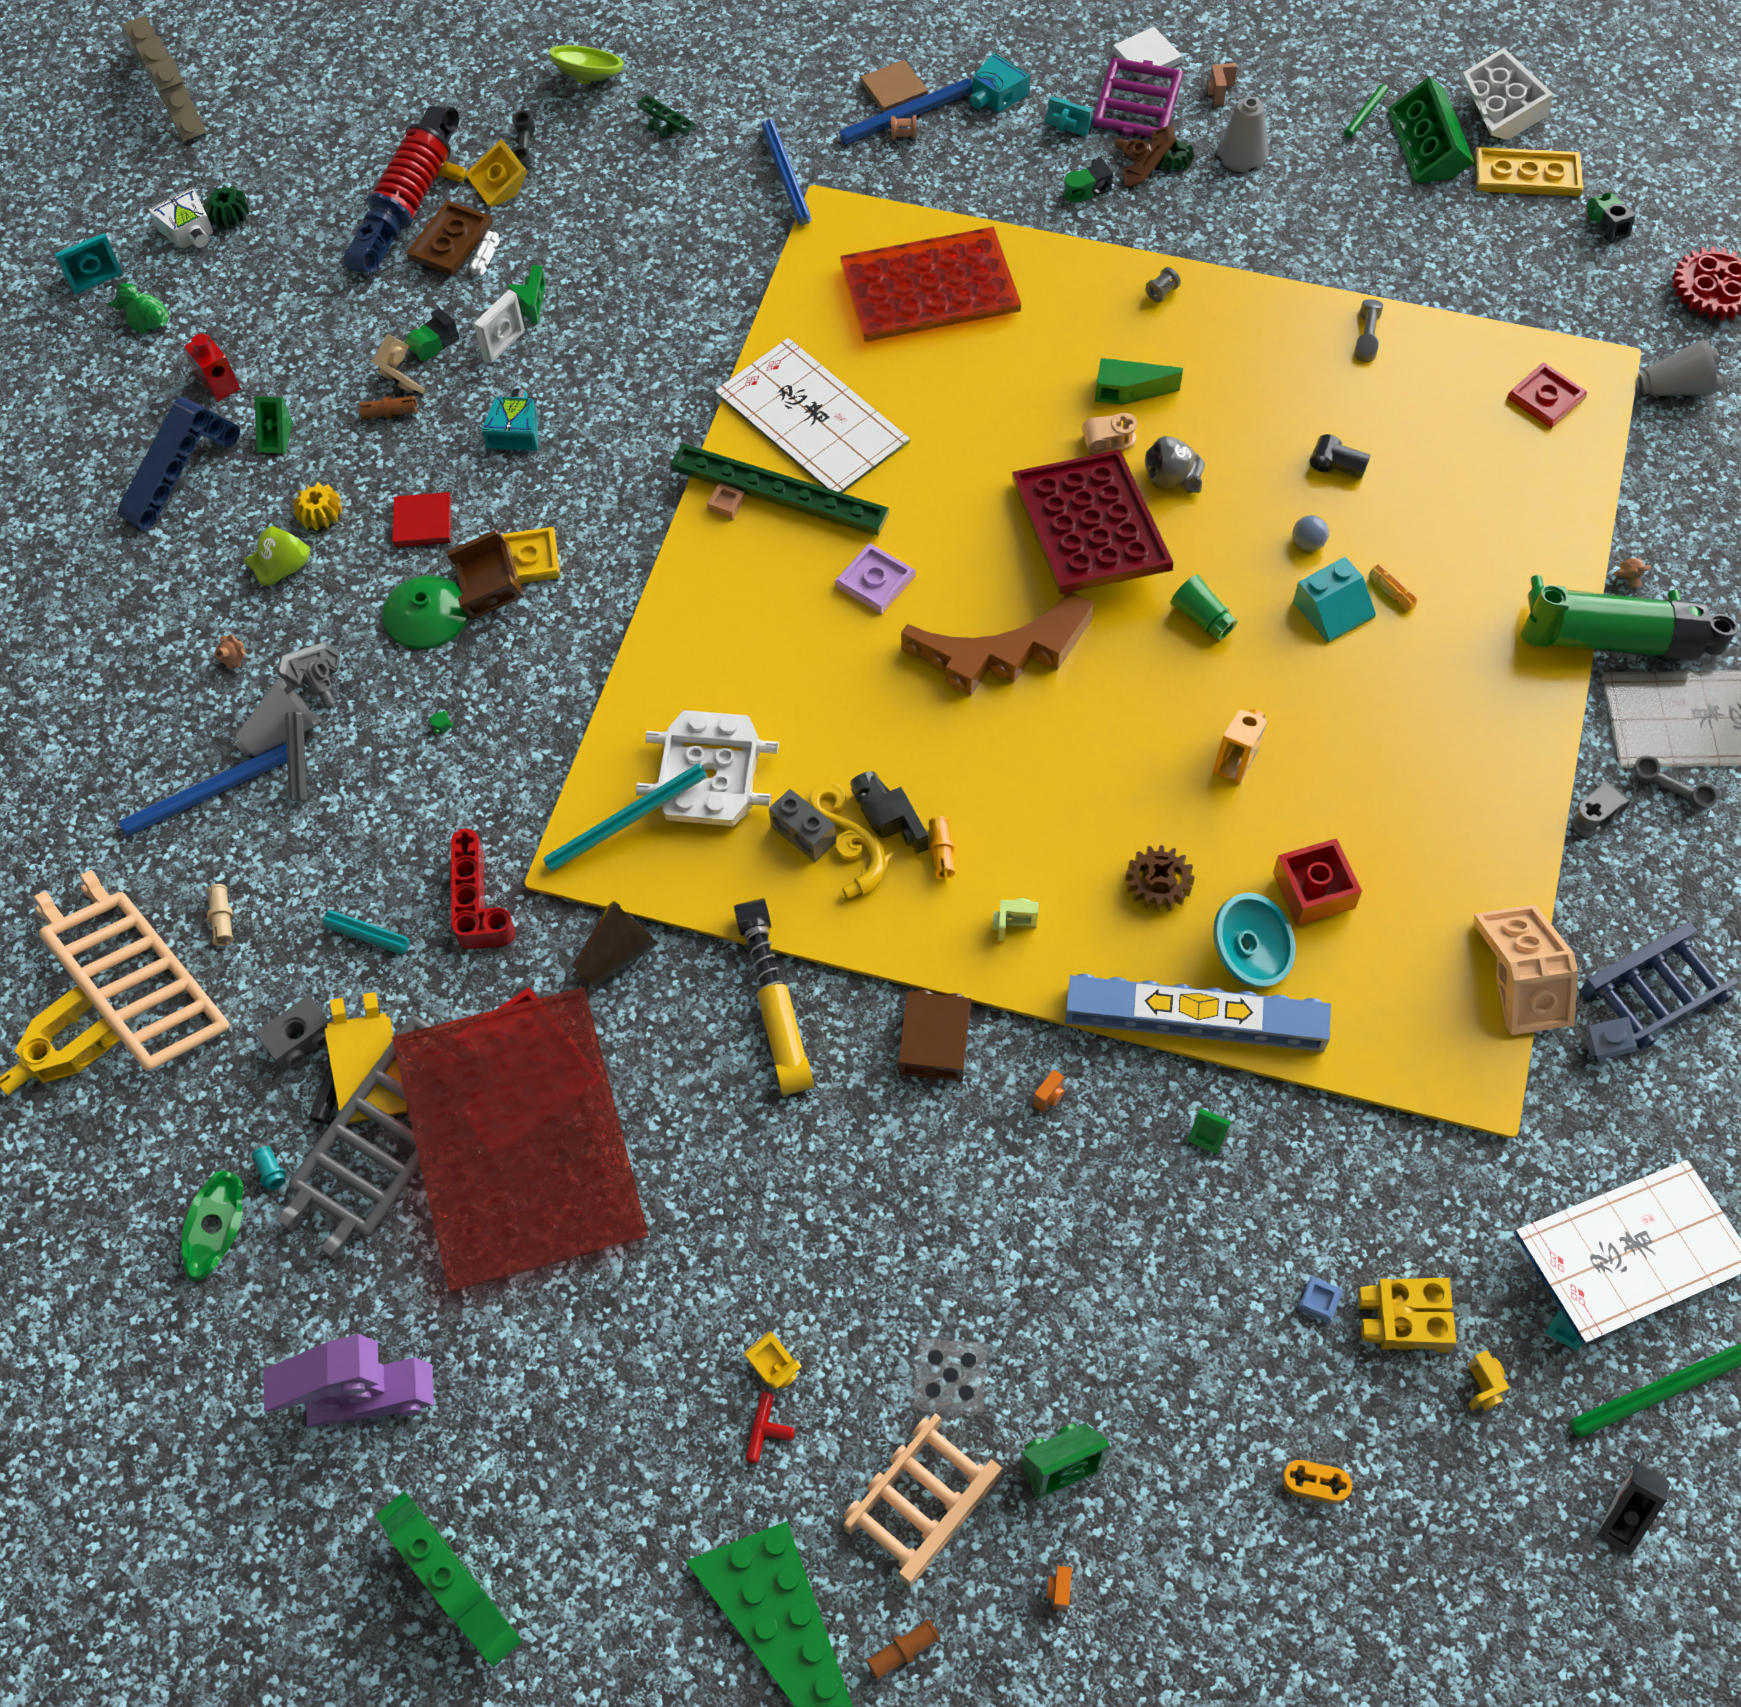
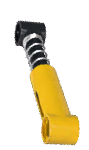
M765 898L733 905L740 935L745 936L747 945L751 947L750 957L755 962L753 969L758 973L756 982L761 985V989L757 992V999L773 1054L782 1096L813 1089L812 1073L803 1049L788 987L782 984V981H779L777 974L779 968L775 967L773 959L776 955L771 952L770 945L772 942L768 940L771 921Z

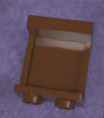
M498 530L487 532L476 539L447 551L448 558L455 565L462 595L458 597L459 605L472 620L524 597L510 545Z
M927 990L907 991L898 1061L899 1075L963 1082L971 1014V998H965V996L957 993H951L946 996L933 994Z

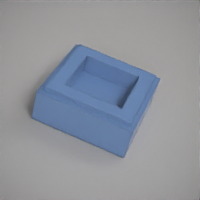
M1310 1276L1297 1310L1331 1323L1343 1289Z

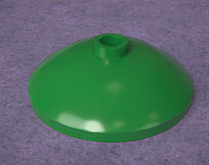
M436 575L418 576L399 584L388 595L382 609V620L387 633L397 643L412 649H431L448 643L462 631L469 616L459 605L458 597L462 595L461 587L448 578Z

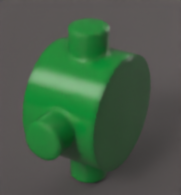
M447 711L437 712L428 718V722L432 723L435 734L444 733L453 728L454 723L450 722Z

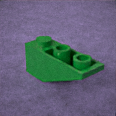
M1101 358L1095 402L1124 405L1180 391L1183 368Z

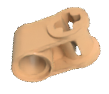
M1129 413L1094 417L1086 420L1081 427L1087 451L1091 455L1115 450H1127L1132 448L1136 442L1134 431L1137 428V420Z

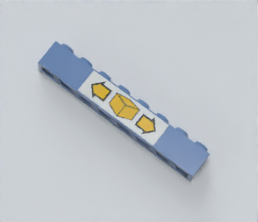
M1078 974L1077 976L1070 975L1065 1023L1324 1052L1330 1040L1331 1003H1324L1316 998L1296 1000L1289 999L1285 995L1259 996L1251 991L1232 993L1224 992V990L1214 987L1204 990L1195 989L1186 984L1167 986L1149 980L1139 983L1130 982L1121 977L1102 979L1095 978L1090 974Z

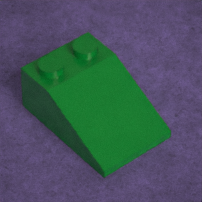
M1071 1423L1057 1430L1056 1437L1044 1441L1043 1437L1027 1443L1024 1446L1025 1451L1021 1452L1020 1462L1037 1499L1039 1500L1102 1471L1110 1448L1108 1440L1086 1423L1076 1427L1075 1423Z

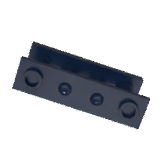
M1689 921L1587 978L1579 993L1586 1002L1597 996L1600 999L1604 998L1619 1018L1629 1016L1637 1047L1642 1051L1657 1041V1036L1716 1003L1719 1007L1734 997L1732 991L1740 981L1737 977H1734L1721 985L1691 948L1693 945L1691 940L1698 930ZM1673 953L1676 956L1680 955L1708 988L1709 992L1696 999L1666 963V957ZM1648 967L1651 970L1655 969L1684 1006L1670 1014L1640 977L1641 971ZM1622 982L1626 985L1630 984L1658 1021L1644 1028L1614 991L1616 989L1615 986Z

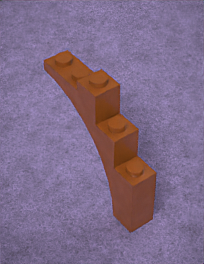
M1069 592L1039 619L1019 629L998 635L976 638L950 637L930 633L907 624L901 632V649L912 657H919L929 662L938 670H945L946 683L956 691H963L972 695L989 670L999 678H1006L1015 683L1032 657L1040 664L1051 666L1058 670L1092 621L1094 603L1073 592Z

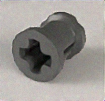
M1165 267L1161 270L1160 276L1146 283L1145 290L1152 300L1160 303L1165 299V295L1168 292L1180 287L1181 279L1175 270Z

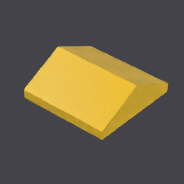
M500 139L466 172V176L486 203L492 208L517 196L528 172L507 144Z

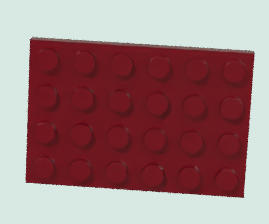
M1121 450L1012 472V481L1060 594L1173 571L1174 562Z

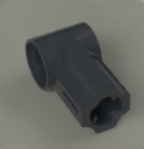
M1324 434L1319 437L1309 462L1311 467L1319 472H1330L1332 469L1362 478L1371 455L1343 446L1341 440L1336 436Z

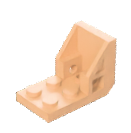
M1536 905L1475 913L1474 926L1497 956L1496 981L1506 1028L1509 1033L1517 1035L1575 1026L1578 968L1575 956Z

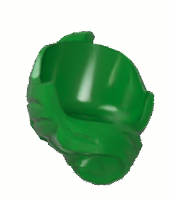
M132 283L118 284L115 299L107 303L108 306L114 307L115 310L125 309L127 325L140 334H145L149 329L155 330L165 326L170 315L159 299L150 294L138 293L136 286L132 285Z

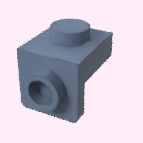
M1629 1016L1589 1026L1591 1037L1586 1038L1590 1056H1597L1600 1065L1607 1064L1606 1058L1638 1051Z

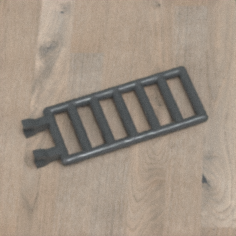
M411 1016L289 1180V1187L298 1194L276 1220L283 1227L293 1232L304 1212L313 1203L341 1221L334 1233L327 1238L320 1248L326 1255L336 1261L355 1231L363 1236H369L374 1231L490 1068L489 1061L420 1017ZM415 1031H418L474 1067L464 1083H461L405 1047ZM396 1057L455 1094L444 1110L385 1073ZM376 1084H379L436 1121L425 1137L365 1100ZM357 1110L416 1148L405 1165L346 1127ZM337 1138L396 1175L385 1192L326 1155V1152ZM317 1165L377 1203L365 1220L305 1182Z

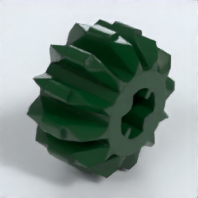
M224 184L221 189L214 187L213 193H206L207 198L203 201V207L211 224H215L217 228L226 226L229 229L232 225L239 227L240 221H247L246 216L250 213L249 205L242 190H237L235 186L227 188Z

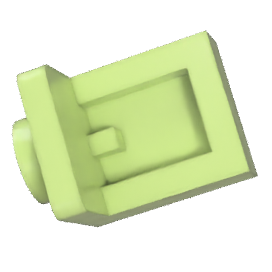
M1025 898L1001 900L1000 911H993L992 930H999L998 941H1004L1005 926L1037 927L1039 902H1031Z

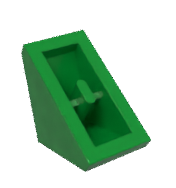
M254 396L257 452L286 453L293 421L284 398Z

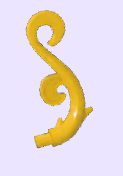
M832 782L819 784L812 790L809 804L833 822L835 826L845 830L836 840V851L839 857L847 861L858 859L862 854L863 846L861 844L853 845L854 842L862 843L869 851L870 865L867 871L865 868H862L861 876L855 878L854 883L842 888L847 899L857 894L864 895L881 882L887 865L894 854L891 852L885 855L879 840L862 825L824 810L820 805V800L825 797H832L836 801L833 811L840 812L846 803V793L838 784Z

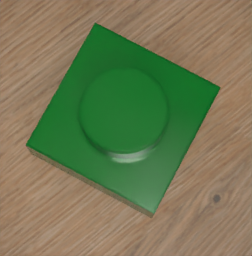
M1201 1108L1187 1141L1218 1154L1231 1121Z

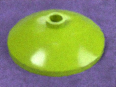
M560 45L549 50V58L552 63L566 75L577 78L576 81L581 84H591V81H602L617 75L623 70L624 62L620 57L600 49L576 45Z

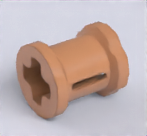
M912 115V118L900 119L891 116L892 140H896L897 137L917 139L916 115ZM898 127H910L909 129H898Z

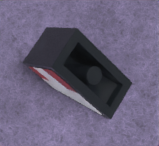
M1636 1462L1619 1487L1597 1536L1631 1556L1667 1502L1670 1481Z

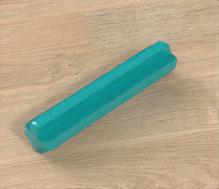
M332 910L327 911L322 919L325 928L401 955L406 954L410 947L409 938Z

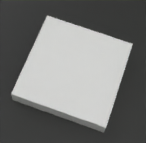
M1155 27L1113 45V53L1120 59L1143 63V60L1153 61V65L1168 68L1182 63V55ZM1132 72L1140 81L1153 76Z
M508 290L474 323L483 360L489 364L493 363L525 331L517 294L511 290Z

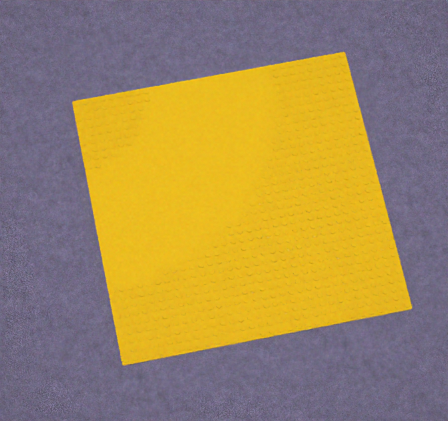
M817 185L809 186L804 200L812 220L809 224L801 226L798 224L797 219H795L731 378L789 338L910 438L840 491L841 493L888 507V518L879 536L745 494L744 502L734 519L708 511L707 502L718 485L693 477L689 478L524 882L526 888L531 891L606 909L614 900L625 913L628 912L631 916L747 945V939L745 936L740 935L733 905L765 898L771 921L768 940L772 942L770 945L772 952L946 996L951 993L961 994L965 998H971L973 1003L1509 1139L1515 1138L1520 1127L1534 1032L1511 1035L1507 1030L1496 981L1497 956L1474 926V914L1536 905L1550 924L1552 923L1594 650L1553 645L1549 647L1530 645L1522 639L1521 631L1530 614L1527 596L1530 590H1532L1530 579L1534 575L1542 576L1544 586H1564L1566 590L1604 593L1641 350L1635 347ZM1165 267H1170L1179 275L1181 285L1176 290L1168 292L1165 295V299L1157 303L1148 296L1145 290L1146 283L1160 276L1161 270ZM1366 299L1378 300L1384 305L1381 317L1376 320L1375 336L1379 341L1376 358L1371 362H1362L1354 355L1358 338L1364 334L1365 320L1360 316V308L1362 302ZM1101 358L1183 368L1180 391L1124 405L1095 402ZM1543 362L1588 392L1586 398L1552 429L1507 399L1509 392ZM722 398L702 446L703 450L828 488L727 400ZM1120 413L1132 414L1137 420V428L1134 431L1136 442L1132 448L1121 450L1174 562L1173 571L1074 591L1073 593L1094 603L1092 621L1058 670L1051 666L1042 665L1032 657L1015 683L1006 678H999L989 670L972 695H969L963 691L954 690L946 683L945 670H938L929 662L919 657H912L901 649V632L907 624L930 633L950 637L976 638L992 636L1019 629L1039 619L1062 599L1066 593L1060 594L1012 481V472L1091 456L1087 451L1081 428L1082 424L1094 417H1106ZM1324 434H1330L1340 439L1343 446L1370 454V460L1364 476L1359 478L1332 469L1330 472H1319L1311 467L1309 460L1319 437ZM1170 436L1180 439L1203 459L1205 467L1200 478L1202 480L1200 493H1189L1183 489L1181 484L1172 489L1160 488L1149 480L1145 467V455L1158 438ZM1315 515L1327 523L1329 538L1324 547L1316 551L1307 552L1300 549L1294 543L1292 531L1299 519ZM869 543L916 570V576L883 614L878 613L835 587V580ZM1346 557L1364 577L1376 616L1327 643L1296 607L1293 599L1299 581ZM1377 564L1382 565L1388 571L1387 575L1391 573L1408 588L1406 592L1411 591L1418 597L1416 606L1410 611L1403 609L1399 605V600L1397 602L1394 601L1379 587L1380 583L1375 584L1368 577L1370 570ZM1199 574L1208 588L1238 621L1235 628L1220 641L1210 633H1206L1188 616L1170 605L1175 592L1194 575ZM1241 709L1248 712L1252 709H1257L1265 715L1268 723L1259 750L1241 784L1213 773L1223 735L1237 712ZM683 710L749 716L758 739H761V741H779L778 754L760 752L753 778V793L771 794L770 807L789 789L809 803L812 790L819 784L828 782L838 784L846 793V803L840 812L833 811L836 801L832 797L821 799V807L830 813L862 825L879 840L885 855L891 852L894 854L887 865L881 882L873 890L864 895L857 894L847 899L842 888L854 883V879L861 876L862 868H865L866 871L869 868L870 854L865 845L860 842L853 843L856 846L860 844L863 846L862 854L856 860L847 861L839 857L835 843L821 858L814 862L771 827L768 806L752 805L749 814L734 826L667 821L660 807L555 871H550L543 859L546 855L642 798L644 795H636L637 782L646 784L658 783L664 745L646 743V732L668 731L670 725ZM684 742V746L687 747L700 746L701 748L710 749L729 748L734 751H742L743 748ZM1238 745L1234 747L1233 752L1235 755L1240 756L1244 747ZM713 769L705 770L706 778H712L717 774ZM873 771L877 773L879 779L890 791L902 787L928 833V850L917 854L912 844L907 846L901 832L885 838L877 835L861 811V803L857 802L851 791V780L864 772ZM938 816L948 819L950 840L954 843L952 859L955 875L948 878L947 871L944 868L945 879H939L935 876L934 856L930 853L929 844L932 842L929 820L935 817L936 825L939 826ZM835 826L836 840L840 834L845 832V830ZM1337 838L1362 890L1356 909L1297 926L1273 875L1277 857L1284 853ZM1163 845L1165 852L1169 853L1172 848H1175L1176 857L1181 855L1187 856L1184 865L1192 864L1191 875H1194L1195 879L1193 886H1191L1190 897L1185 896L1183 905L1174 902L1173 910L1171 911L1168 910L1166 905H1162L1160 912H1156L1154 904H1150L1145 909L1143 908V899L1137 902L1133 900L1135 891H1127L1128 881L1125 880L1129 861L1135 860L1136 852L1140 851L1146 855L1148 846H1151L1154 851H1158L1159 846ZM1142 871L1139 873L1141 883L1144 881ZM1177 874L1175 878L1177 879V884L1180 885V877ZM1242 893L1259 894L1274 902L1287 917L1294 933L1296 954L1293 966L1282 981L1268 987H1252L1237 980L1225 968L1216 951L1213 937L1216 914L1228 899ZM1025 898L1031 902H1039L1037 927L1005 926L1004 941H998L999 930H992L993 911H1000L1001 900ZM1090 974L1095 978L1109 979L1121 977L1127 981L1139 983L1149 980L1167 986L1186 984L1192 988L1204 990L1214 987L1220 988L1224 992L1232 993L1251 991L1259 996L1285 995L1289 999L1296 1000L1316 998L1324 1003H1331L1330 1040L1325 1051L1321 1052L1066 1024L1070 975Z

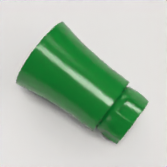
M1199 574L1192 576L1182 584L1170 601V605L1184 613L1206 633H1210L1219 641L1224 639L1237 625L1238 621L1231 615L1230 610L1208 588Z

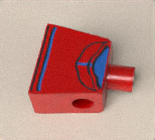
M196 334L193 336L191 342L184 346L186 356L193 373L215 400L219 402L241 389L225 354L211 337L206 334ZM216 368L217 373L221 375L218 377L212 376V370Z

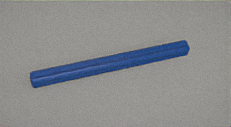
M966 78L841 129L840 139L844 144H849L890 127L891 116H895L896 119L912 118V115H920L971 94L972 81L970 78Z
M772 119L763 121L761 126L797 222L801 226L809 224L812 220L775 122Z
M285 744L275 747L127 816L119 821L120 827L126 836H130L287 762V747Z

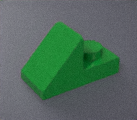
M532 265L530 276L525 278V285L508 284L507 288L517 294L521 313L533 324H538L546 280L543 266Z

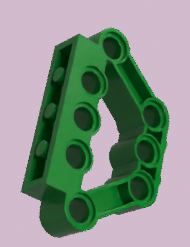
M405 1490L375 1514L386 1531L388 1538L447 1615L493 1668L523 1642L509 1621Z

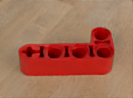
M460 829L454 833L451 839L452 930L459 945L465 949L506 946L516 936L510 913L504 908H485L483 848L474 830ZM466 873H473L468 877H463ZM473 900L470 904L463 905L465 901ZM505 924L501 929H494L497 925ZM474 927L470 932H463L466 928Z

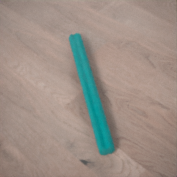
M700 764L694 765L546 855L543 859L545 865L550 871H555L706 779L707 774Z

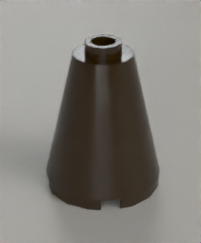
M614 900L607 906L571 965L576 970L572 976L585 988L589 983L596 987L654 949L658 944Z

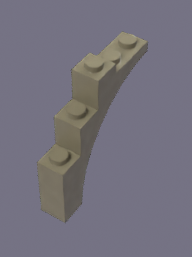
M144 15L123 23L121 33L132 56L138 59L149 76L182 142L205 134L204 125L188 94L173 57L168 56L160 37L155 35L147 16Z

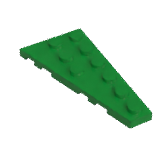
M787 1521L685 1561L795 1707H853Z

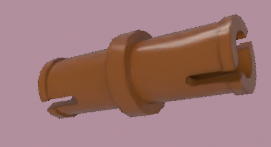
M414 395L394 399L387 396L383 397V400L359 403V406L362 407L359 408L363 420L384 416L390 419L394 418V415L418 412V409L415 408L417 407V401Z
M927 1619L901 1637L898 1634L893 1637V1643L873 1656L866 1658V1663L875 1679L879 1681L881 1677L901 1664L906 1663V1665L912 1663L915 1655L935 1642H939L940 1636L932 1622Z

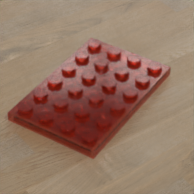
M994 226L840 256V264L864 342L1021 311V301Z

